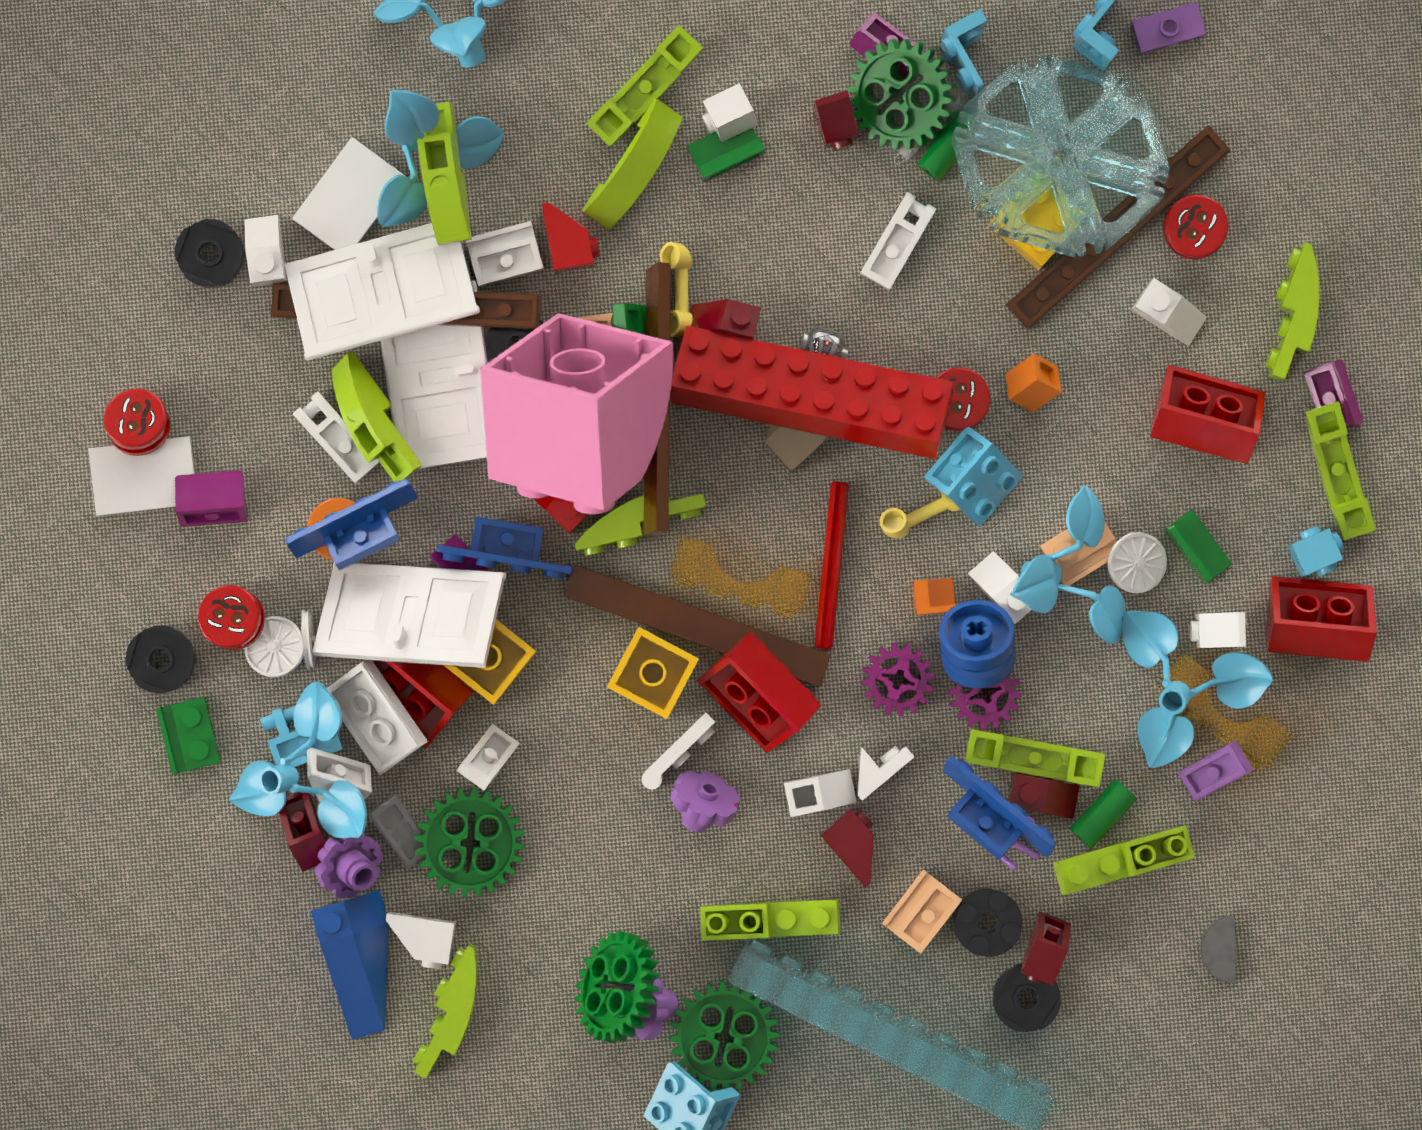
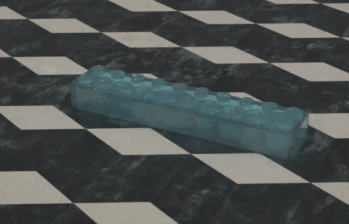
M753 939L751 943L744 940L726 976L727 982L1022 1130H1040L1055 1100L1048 1092L1050 1088L1046 1083L1030 1075L1024 1080L1018 1077L1019 1072L1016 1071V1068L1000 1060L994 1065L987 1061L988 1057L984 1052L970 1045H967L965 1050L956 1046L957 1041L955 1038L937 1029L935 1034L926 1031L927 1026L924 1025L925 1023L913 1016L906 1014L905 1018L902 1019L894 1015L896 1012L894 1007L876 999L874 1004L864 1000V992L845 983L843 989L834 985L833 977L815 968L813 973L802 969V961L789 954L784 953L782 958L772 954V946L759 939Z

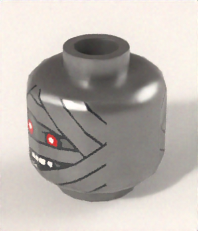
M820 326L813 327L810 332H804L799 348L847 359L849 347L843 346L844 336L842 333Z

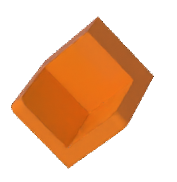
M1035 353L1006 373L1009 400L1031 412H1035L1062 393L1058 366Z
M952 578L912 581L915 615L945 613L957 605L955 604Z

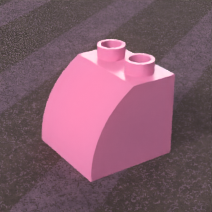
M557 313L480 368L488 478L517 486V492L524 497L543 498L553 496L574 502V508L585 514H600L611 510L618 498L642 480L655 452L670 398L673 372V342Z

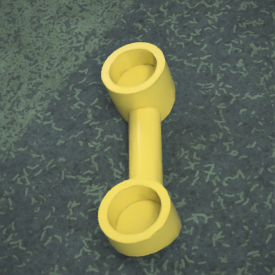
M668 242L661 249L660 261L670 263L671 270H675V310H670V337L678 338L684 335L686 326H691L693 320L688 308V270L692 267V257L684 245Z
M941 492V498L906 515L898 508L885 510L880 516V526L887 536L895 539L903 538L909 533L910 527L947 509L958 511L960 508Z

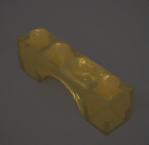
M683 536L680 538L670 576L676 578L675 585L694 590L695 584L708 587L707 594L727 599L729 593L741 597L740 604L759 609L761 603L774 607L773 614L792 619L793 613L801 614L812 577L811 574L779 565L764 580L754 583L739 582L730 578L722 571L715 557L714 545Z
M1180 653L1170 666L1171 682H1184L1190 689L1204 684L1211 677L1210 672L1184 653ZM1164 676L1156 684V687L1162 690L1161 693L1165 689L1162 685ZM1209 688L1192 697L1185 707L1189 711L1186 717L1201 728L1207 724L1215 730L1216 733L1213 737L1224 746L1236 740L1251 766L1255 769L1260 765L1264 768H1269L1293 737L1291 733L1267 715H1260L1250 721L1241 723L1224 718L1213 707L1209 697Z

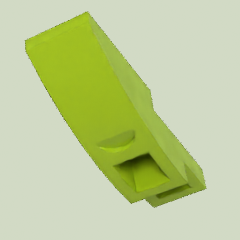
M450 101L435 104L439 110L437 126L433 130L424 133L425 137L423 139H417L424 189L438 245L472 240L465 174L460 168L454 105Z
M1307 242L1301 244L1299 249L1293 248L1287 263V267L1291 268L1287 281H1281L1275 299L1280 300L1277 309L1290 313L1289 318L1283 316L1277 331V335L1281 336L1278 349H1271L1265 366L1270 368L1268 377L1277 381H1282L1286 378L1295 351L1302 354L1310 351L1315 335L1320 298L1319 275L1312 244Z
M350 351L331 370L336 400L347 429L367 463L378 459L394 482L409 479L422 466V463L385 414L392 405L354 352Z
M703 494L672 501L669 499V517L680 514L681 520L701 516L700 509L706 508ZM644 495L630 500L599 519L575 543L576 551L584 550L585 556L605 552L604 545L617 543L618 549L637 545V538L643 537L640 523H644Z
M1182 825L1082 852L1079 855L1055 861L1053 866L1061 894L1068 895L1125 877L1136 876L1195 858L1187 826Z
M839 899L786 900L700 906L702 941L841 933Z
M471 943L467 946L466 950L459 947L450 964L455 968L449 980L443 977L434 993V996L439 998L435 1006L447 1013L445 1017L438 1014L429 1030L430 1033L434 1034L429 1046L421 1045L412 1061L418 1064L414 1073L424 1079L428 1077L442 1050L455 1056L467 1031L475 1004L478 983L476 946Z

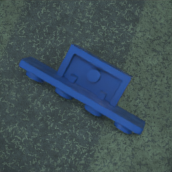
M408 479L393 482L384 490L370 497L360 498L350 507L339 512H332L323 520L309 527L296 530L293 535L285 539V542L295 558H299L326 544L336 567L340 571L400 541L388 513L416 500L418 496Z
M475 517L470 550L443 545L436 546L437 552H443V560L463 563L464 556L477 558L476 565L496 568L497 562L511 564L510 571L530 574V569L533 567L544 569L543 576L563 579L564 573L573 574L574 568L538 561L544 528L482 517Z
M953 756L946 760L943 772L967 791L947 815L952 822L999 861L1020 837L1048 858L1052 854L1057 842L1047 828L1034 824L1027 818L1026 812L1015 803L1010 804L1005 800L995 785L988 781L984 782L976 776L973 768L967 762L961 759L957 760Z

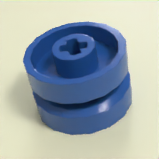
M965 601L951 608L942 618L939 628L941 661L943 670L951 680L961 686L976 689L992 687L1005 680L1013 670L1016 649L1013 620L1004 608L989 601Z

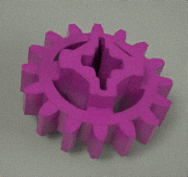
M892 643L890 652H887L881 646L879 647L880 657L868 656L870 662L873 663L871 668L862 667V671L869 674L868 679L860 681L861 685L869 686L870 688L864 696L865 698L875 697L876 701L873 704L875 709L882 704L885 705L886 715H889L893 708L897 709L899 716L904 715V708L906 707L913 713L917 712L915 706L917 701L922 704L927 703L926 698L923 696L924 691L933 692L934 690L931 686L927 685V680L935 678V674L926 673L925 670L931 665V662H921L919 660L923 653L921 650L915 652L914 655L911 654L910 644H906L903 651H899L897 643ZM898 656L894 666L887 670L879 668V665L886 659ZM910 661L918 668L920 680L912 677L908 669ZM898 670L903 671L902 677L912 682L913 685H899L898 689L892 688L893 682L883 677L882 674H896ZM875 679L884 683L887 689L885 698L879 694L875 685ZM907 690L916 691V694L909 700L897 703L901 693Z
M1008 675L1005 680L992 686V688L999 687V689L989 695L990 701L987 703L982 698L970 699L971 696L976 695L980 691V688H970L969 692L962 694L963 686L956 683L955 688L947 689V693L955 695L956 700L949 703V706L960 708L956 718L961 719L966 715L968 717L967 726L972 727L975 721H979L980 730L986 729L987 722H991L994 728H999V718L1002 717L1009 722L1011 718L1007 713L1008 710L1019 709L1013 703V699L1022 697V693L1014 691L1013 687L1019 684L1020 680H1011ZM1007 692L1005 704L998 711L996 702L1000 694ZM976 704L983 708L986 716L976 715L966 706Z

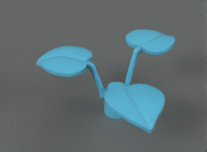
M384 0L373 14V17L381 22L397 23L411 18L419 10L425 11L438 27L430 35L432 45L446 53L457 56L461 66L468 68L476 66L486 59V54L480 38L484 36L483 32L486 28V23L481 18V9L483 6L495 7L507 0H471L476 2L474 4V17H466L453 22V24L445 25L427 3H424L426 0Z
M390 91L389 107L384 126L385 133L391 142L402 145V150L406 155L410 170V178L405 175H395L384 185L377 204V219L379 224L384 227L412 221L421 215L428 205L424 183L416 182L418 174L411 151H418L417 139H423L425 137L424 133L433 130L437 126L439 110L429 98L410 91ZM474 116L462 121L456 127L460 168H475L493 157L502 143L504 130L486 117Z
M1083 485L1072 498L1066 514L1068 532L1073 539L1077 540L1076 543L1054 554L1038 555L1031 561H1026L1022 565L1021 575L1010 595L1019 599L1037 613H1048L1053 609L1057 601L1058 590L1089 597L1095 602L1089 611L1090 622L1094 631L1104 641L1116 644L1122 635V623L1126 613V604L1121 592L1115 587L1106 586L1098 595L1096 592L1059 583L1062 579V569L1058 563H1055V560L1081 549L1084 544L1088 547H1096L1104 532L1105 521L1102 506L1092 490Z
M1130 610L1124 615L1122 634L1130 657L1137 664L1145 668L1155 666L1160 659L1163 662L1164 680L1162 685L1165 689L1159 696L1160 707L1146 711L1140 718L1137 727L1139 742L1150 768L1160 767L1175 761L1193 743L1195 729L1192 721L1185 716L1177 715L1184 710L1192 697L1217 685V696L1225 705L1236 709L1246 708L1257 702L1273 681V676L1269 669L1257 658L1242 652H1229L1218 657L1212 665L1216 679H1211L1194 689H1190L1187 684L1181 681L1171 682L1169 659L1166 654L1176 649L1179 640L1178 630L1173 621L1163 614L1149 611Z
M314 681L300 695L293 716L296 732L301 736L309 737V740L287 758H282L280 765L274 766L265 760H257L250 763L243 771L229 801L251 814L273 816L284 808L287 801L286 791L322 795L325 798L318 805V818L322 828L334 837L360 838L366 827L367 809L364 798L357 787L344 780L333 782L329 792L323 788L299 786L297 784L299 781L298 771L290 765L293 760L315 744L316 738L320 741L332 740L341 728L342 713L337 701L322 683Z

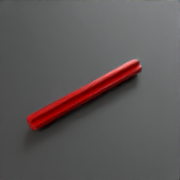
M834 481L830 486L814 644L818 649L829 650L833 647L849 485L846 482Z

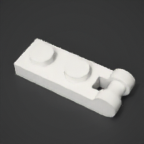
M909 192L904 196L860 272L861 275L887 290L891 289L937 209L930 204L925 206L915 200L916 196ZM907 212L919 218L916 225L904 220Z
M317 391L310 397L312 401L303 409L299 407L292 414L351 480L357 484L380 462L378 459L367 463L351 437L343 418ZM322 411L327 418L317 426L312 418Z
M707 712L644 772L642 783L647 789L658 788L662 783V774L671 765L677 769L691 756L686 751L691 745L697 741L701 746L715 732L711 728L715 721Z

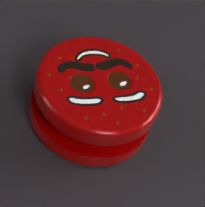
M1189 195L1178 200L1168 210L1163 221V236L1168 247L1178 256L1190 260L1203 259L1213 254L1224 243L1228 233V219L1225 211L1218 202L1204 195Z
M954 367L941 372L936 378L953 381L952 401L945 429L963 431L968 427L973 428L986 416L990 406V391L987 383L977 372L964 367Z
M134 388L117 394L108 403L104 413V427L111 442L118 450L132 456H143L156 451L164 444L170 432V418L163 402L156 394L145 389Z
M224 585L212 590L205 596L199 607L198 623L202 634L212 644L228 650H240L253 644L261 635L265 625V611L260 600L250 591L235 585Z

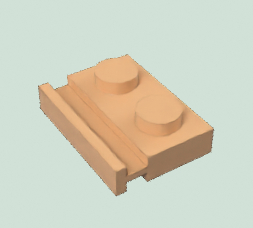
M1106 522L1103 536L1096 547H1088L1084 544L1081 549L1055 560V563L1061 566V582L1064 585L1070 586L1108 562L1109 553L1117 541ZM1068 529L1039 547L1044 555L1054 554L1074 545L1077 540L1073 539Z
M922 870L882 924L922 954L963 900L925 870Z

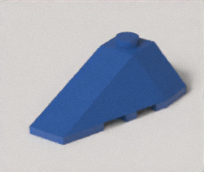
M377 890L315 908L311 911L318 939L352 1040L385 1030L389 924L386 921L387 912L381 892Z

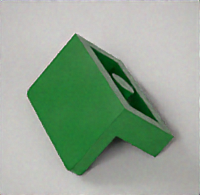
M753 128L722 143L717 133L714 132L687 146L704 183L765 154V148L760 137L757 138Z
M1192 509L1163 529L1203 584H1208L1214 580L1215 576L1232 565L1231 561Z

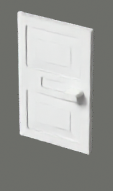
M432 223L284 264L306 361L480 312V308L476 304L462 243L438 245Z
M471 281L473 291L478 292L476 281ZM435 325L381 340L388 398L392 405L390 407L392 423L422 463L419 469L487 458L480 368L488 363L483 327Z
M333 563V570L312 652L314 656L485 668L503 585L506 580V573L354 563L339 571L335 563Z

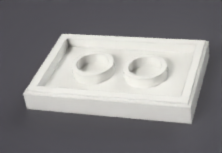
M351 137L292 219L333 250L358 244L377 220V204L384 185L395 175L404 174Z
M190 436L166 439L159 449L143 456L125 454L114 445L88 448L96 516L175 507V477L178 475L195 474Z
M372 660L362 661L327 688L341 709L343 723L379 775L387 772L428 742Z

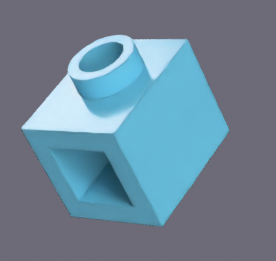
M1318 525L1299 533L1301 540L1287 545L1300 576H1306L1316 571L1318 577L1336 570L1335 563L1343 560L1340 553L1344 551L1343 543L1337 532L1332 534L1330 528L1320 531Z

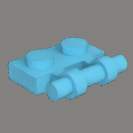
M295 706L284 710L282 707L274 709L272 714L260 718L264 731L277 727L279 737L267 741L276 765H280L282 758H287L309 740V737L299 735L296 730L290 731L288 722L293 721ZM339 734L329 741H320L316 738L315 744L311 746V748L331 754L344 749ZM307 750L293 760L290 765L297 767L307 763Z

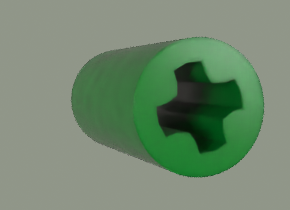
M956 110L947 122V127L941 130L938 137L919 160L917 166L934 180L942 182L981 129V126L964 112Z
M1114 779L1069 829L1084 844L1093 849L1137 801V798L1118 780Z

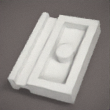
M531 221L473 236L472 240L466 241L478 287L544 270Z

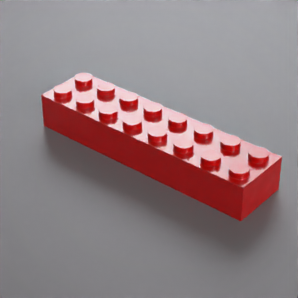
M686 326L672 375L670 397L673 404L937 460L952 401L953 381Z

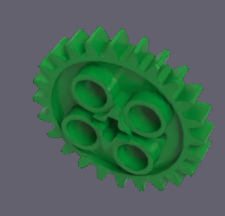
M908 38L903 39L900 46L897 39H892L888 42V48L884 43L876 44L877 53L873 50L864 52L868 62L864 60L856 62L861 72L850 73V77L857 81L854 86L847 87L849 92L855 93V98L850 100L851 105H856L858 108L853 113L854 118L861 117L863 119L858 129L870 128L868 139L872 140L880 136V146L882 147L892 141L893 150L900 149L903 143L906 150L914 148L915 141L919 146L927 144L926 135L931 139L937 138L938 133L935 127L940 129L947 127L942 116L953 115L954 112L946 106L957 99L948 95V90L955 88L956 84L946 83L945 78L952 74V71H942L940 69L945 59L941 58L934 61L932 59L935 54L934 48L928 49L923 53V42H917L911 47V40ZM901 61L906 63L909 68V75L906 79L902 78L898 72V66ZM920 74L924 76V79L919 84L903 94L904 100L892 103L883 114L879 112L881 107L901 93V88L910 86ZM876 83H879L884 89L882 100L877 99L873 93ZM922 88L926 89L930 95V101L927 106L923 105L919 100V92ZM896 110H900L905 116V122L902 127L898 126L894 120Z
M475 786L471 787L469 795H465L463 789L458 787L457 797L454 798L445 791L444 797L446 802L441 803L434 798L432 800L436 808L434 812L427 809L423 810L424 814L429 818L428 821H417L416 823L417 826L424 830L423 834L413 836L414 840L423 844V846L414 849V853L425 855V858L418 865L420 868L430 866L431 868L425 875L426 878L429 880L438 876L435 885L438 889L448 883V893L450 895H453L457 887L461 888L463 898L467 897L469 889H473L477 897H481V887L486 886L493 893V882L495 880L502 885L506 884L502 876L504 872L512 875L515 874V871L510 866L511 862L522 861L519 856L514 854L515 850L525 848L524 844L516 841V838L522 836L524 831L513 828L520 821V818L518 816L508 817L513 809L510 804L500 808L503 799L500 795L490 801V790L485 789L481 797L478 796ZM470 812H474L472 837L478 842L470 847V870L465 872L464 863L467 850L460 842L461 839L464 840L468 837V815ZM451 815H459L463 821L462 827L456 832H448L445 829V821ZM488 817L494 818L496 821L494 832L489 835L481 834L479 831L480 822ZM448 849H456L459 852V860L453 866H446L442 863V855ZM481 852H491L493 855L492 864L485 869L478 868L476 866L477 856Z
M618 931L617 934L610 932L607 939H599V947H591L592 958H584L587 965L586 970H579L583 980L575 986L581 989V994L575 997V1001L581 1002V1006L577 1009L576 1014L584 1015L580 1025L586 1026V1034L593 1035L595 1040L616 1044L617 1041L624 1043L627 1036L635 1037V1028H644L643 1017H651L648 1006L656 1005V1001L652 998V993L659 991V987L654 986V981L660 977V973L653 972V969L658 964V960L651 959L654 949L647 948L648 941L641 939L640 935ZM610 984L621 987H626L627 985L633 986L634 990H622L615 988L603 989L600 988V985Z
M724 980L720 981L719 990L715 991L712 985L707 983V993L702 994L695 988L694 995L696 999L694 1001L686 997L683 998V1002L687 1007L686 1011L682 1009L675 1010L681 1021L670 1023V1026L678 1030V1033L670 1035L669 1041L678 1042L679 1046L671 1050V1054L682 1055L677 1064L681 1067L688 1065L689 1069L687 1072L691 1076L697 1074L699 1076L697 1081L701 1085L705 1080L710 1081V1091H714L717 1083H722L723 1089H726L733 1082L740 1091L742 1090V1080L745 1078L752 1085L755 1084L753 1073L757 1072L764 1076L766 1073L761 1064L763 1062L773 1064L774 1062L767 1055L768 1051H778V1046L771 1043L770 1039L780 1037V1034L769 1028L777 1023V1018H766L772 1007L770 1005L762 1008L759 1006L763 999L761 994L754 999L750 998V986L743 993L738 992L739 987L736 981L731 990H726ZM708 1007H715L721 1013L720 1021L714 1025L705 1023L701 1017L702 1012ZM733 1007L734 1011L729 1026V1035L734 1038L733 1040L726 1041L722 1063L720 1066H716L715 1059L719 1048V1038L714 1035L715 1033L722 1032L727 1008ZM741 1015H749L754 1019V1027L748 1032H741L735 1027V1021ZM702 1040L710 1042L714 1048L713 1053L707 1058L697 1056L694 1052V1046L697 1042ZM734 1048L744 1050L747 1055L746 1061L739 1066L732 1065L727 1059L729 1051Z

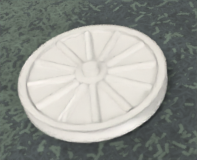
M1142 532L1129 533L1121 537L1113 545L1108 556V572L1115 585L1122 590L1130 593L1147 592L1159 584L1166 572V551L1160 541L1149 534Z
M302 609L301 640L307 670L311 667L315 670L316 656H314L312 651L316 636L310 609L307 612Z
M280 616L266 617L264 629L259 638L253 644L244 648L245 657L249 665L256 672L267 677H282L293 672L299 666L304 656L301 640L302 632L294 622Z

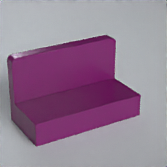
M228 471L176 476L175 512L180 527L248 522V508L244 498L243 472Z

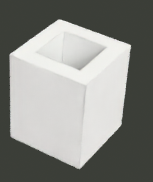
M740 83L703 101L707 112L702 115L703 121L710 134L717 133L721 143L758 125L754 110Z

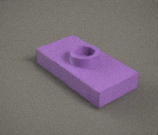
M1197 2L1131 21L1140 55L1206 35Z
M1236 740L1183 768L1178 772V775L1196 802L1253 770V767Z

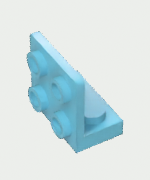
M1098 0L1093 7L1097 13L1094 16L1087 13L1072 34L1077 38L1072 48L1103 72L1112 62L1119 49L1115 47L1116 41L1110 35L1101 30L1097 33L1094 29L1117 0Z
M981 9L945 28L941 38L942 45L939 46L947 63L954 62L959 73L956 75V79L964 93L970 91L973 98L980 95L984 83L964 48L981 39L980 35L984 33L983 30L987 19Z
M968 427L960 433L923 478L950 498L976 525L981 526L993 514L994 510L1010 491L1015 488L1023 475L990 441Z
M673 1061L667 1064L644 1116L659 1130H725L741 1094L732 1087L709 1092L680 1065Z

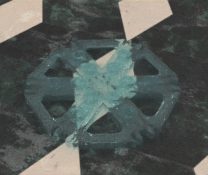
M1043 55L1038 56L1036 69L1028 66L1026 58L1021 60L1019 69L1017 61H1015L961 108L957 122L966 124L968 128L955 127L952 144L973 212L978 206L982 205L977 215L979 219L985 214H993L996 219H994L990 226L992 231L997 230L1002 223L1006 224L999 229L997 235L1067 256L1075 257L1077 252L1080 257H1083L1086 252L1085 243L1094 245L1097 254L1101 253L1104 244L1107 251L1158 206L1165 193V189L1157 187L1154 182L1166 184L1169 178L1168 172L1170 167L1148 100L1139 106L1143 98L1142 93H1139L1134 98L1126 96L1125 93L1128 91L1131 83L1126 81L1121 84L1123 80L1121 76L1048 55L1045 60ZM1063 75L1097 84L1102 89V96L1071 123L1057 84V79ZM1018 85L1021 88L1033 128L991 115L987 110V104L1008 86ZM1131 119L1137 121L1141 126L1149 150V156L1146 159H1136L1099 148L1098 146ZM1057 146L1058 149L1061 150L1062 154H1068L1065 160V165L1064 162L1061 161L1060 157H1054L1057 150ZM975 149L1024 164L997 187H987L981 180L974 151ZM1089 183L1137 197V202L1115 222H1105L1099 215ZM1050 188L1053 190L1065 228L1060 233L1026 224L1020 216Z

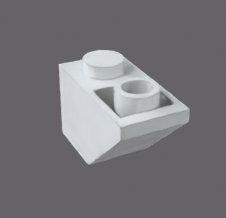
M850 769L783 782L790 817L857 802Z

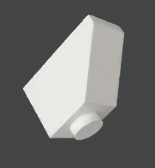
M279 215L244 220L245 251L250 283L254 287L273 285V283L288 282L284 265L286 262Z
M1155 278L1149 281L1131 311L1187 346L1190 345L1207 318L1186 298Z
M994 551L968 573L993 603L1006 610L1012 618L1013 624H1016L1032 610L1025 603L1010 595L1019 576Z
M1245 612L1195 614V621H1190V640L1196 641V648L1245 647Z
M390 911L387 913V923L415 960H422V967L442 969V964H449L451 962L457 922Z

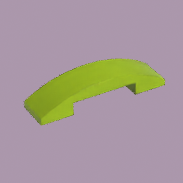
M678 25L656 48L657 51L611 99H608L586 124L607 145L613 146L644 115L653 99H660L704 48L686 30Z
M654 98L636 125L640 130L605 184H598L581 212L607 230H610L633 205L657 171L675 138L682 116L659 99Z
M1336 401L1306 411V420L1316 463L1342 540L1375 531L1376 528L1368 500L1363 495L1346 435L1348 431L1339 402Z
M971 729L965 762L1100 788L1106 754Z

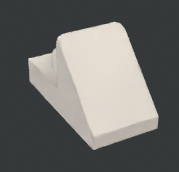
M492 723L461 763L457 772L485 791L520 743Z
M895 745L880 758L883 764L878 767L866 751L860 747L857 796L862 801L914 758L908 748L903 746L899 750Z
M311 747L307 750L308 780L312 787L323 788L329 792L333 782L344 780L357 787L364 799L372 793L371 766L369 764ZM316 794L319 802L325 798L322 795Z

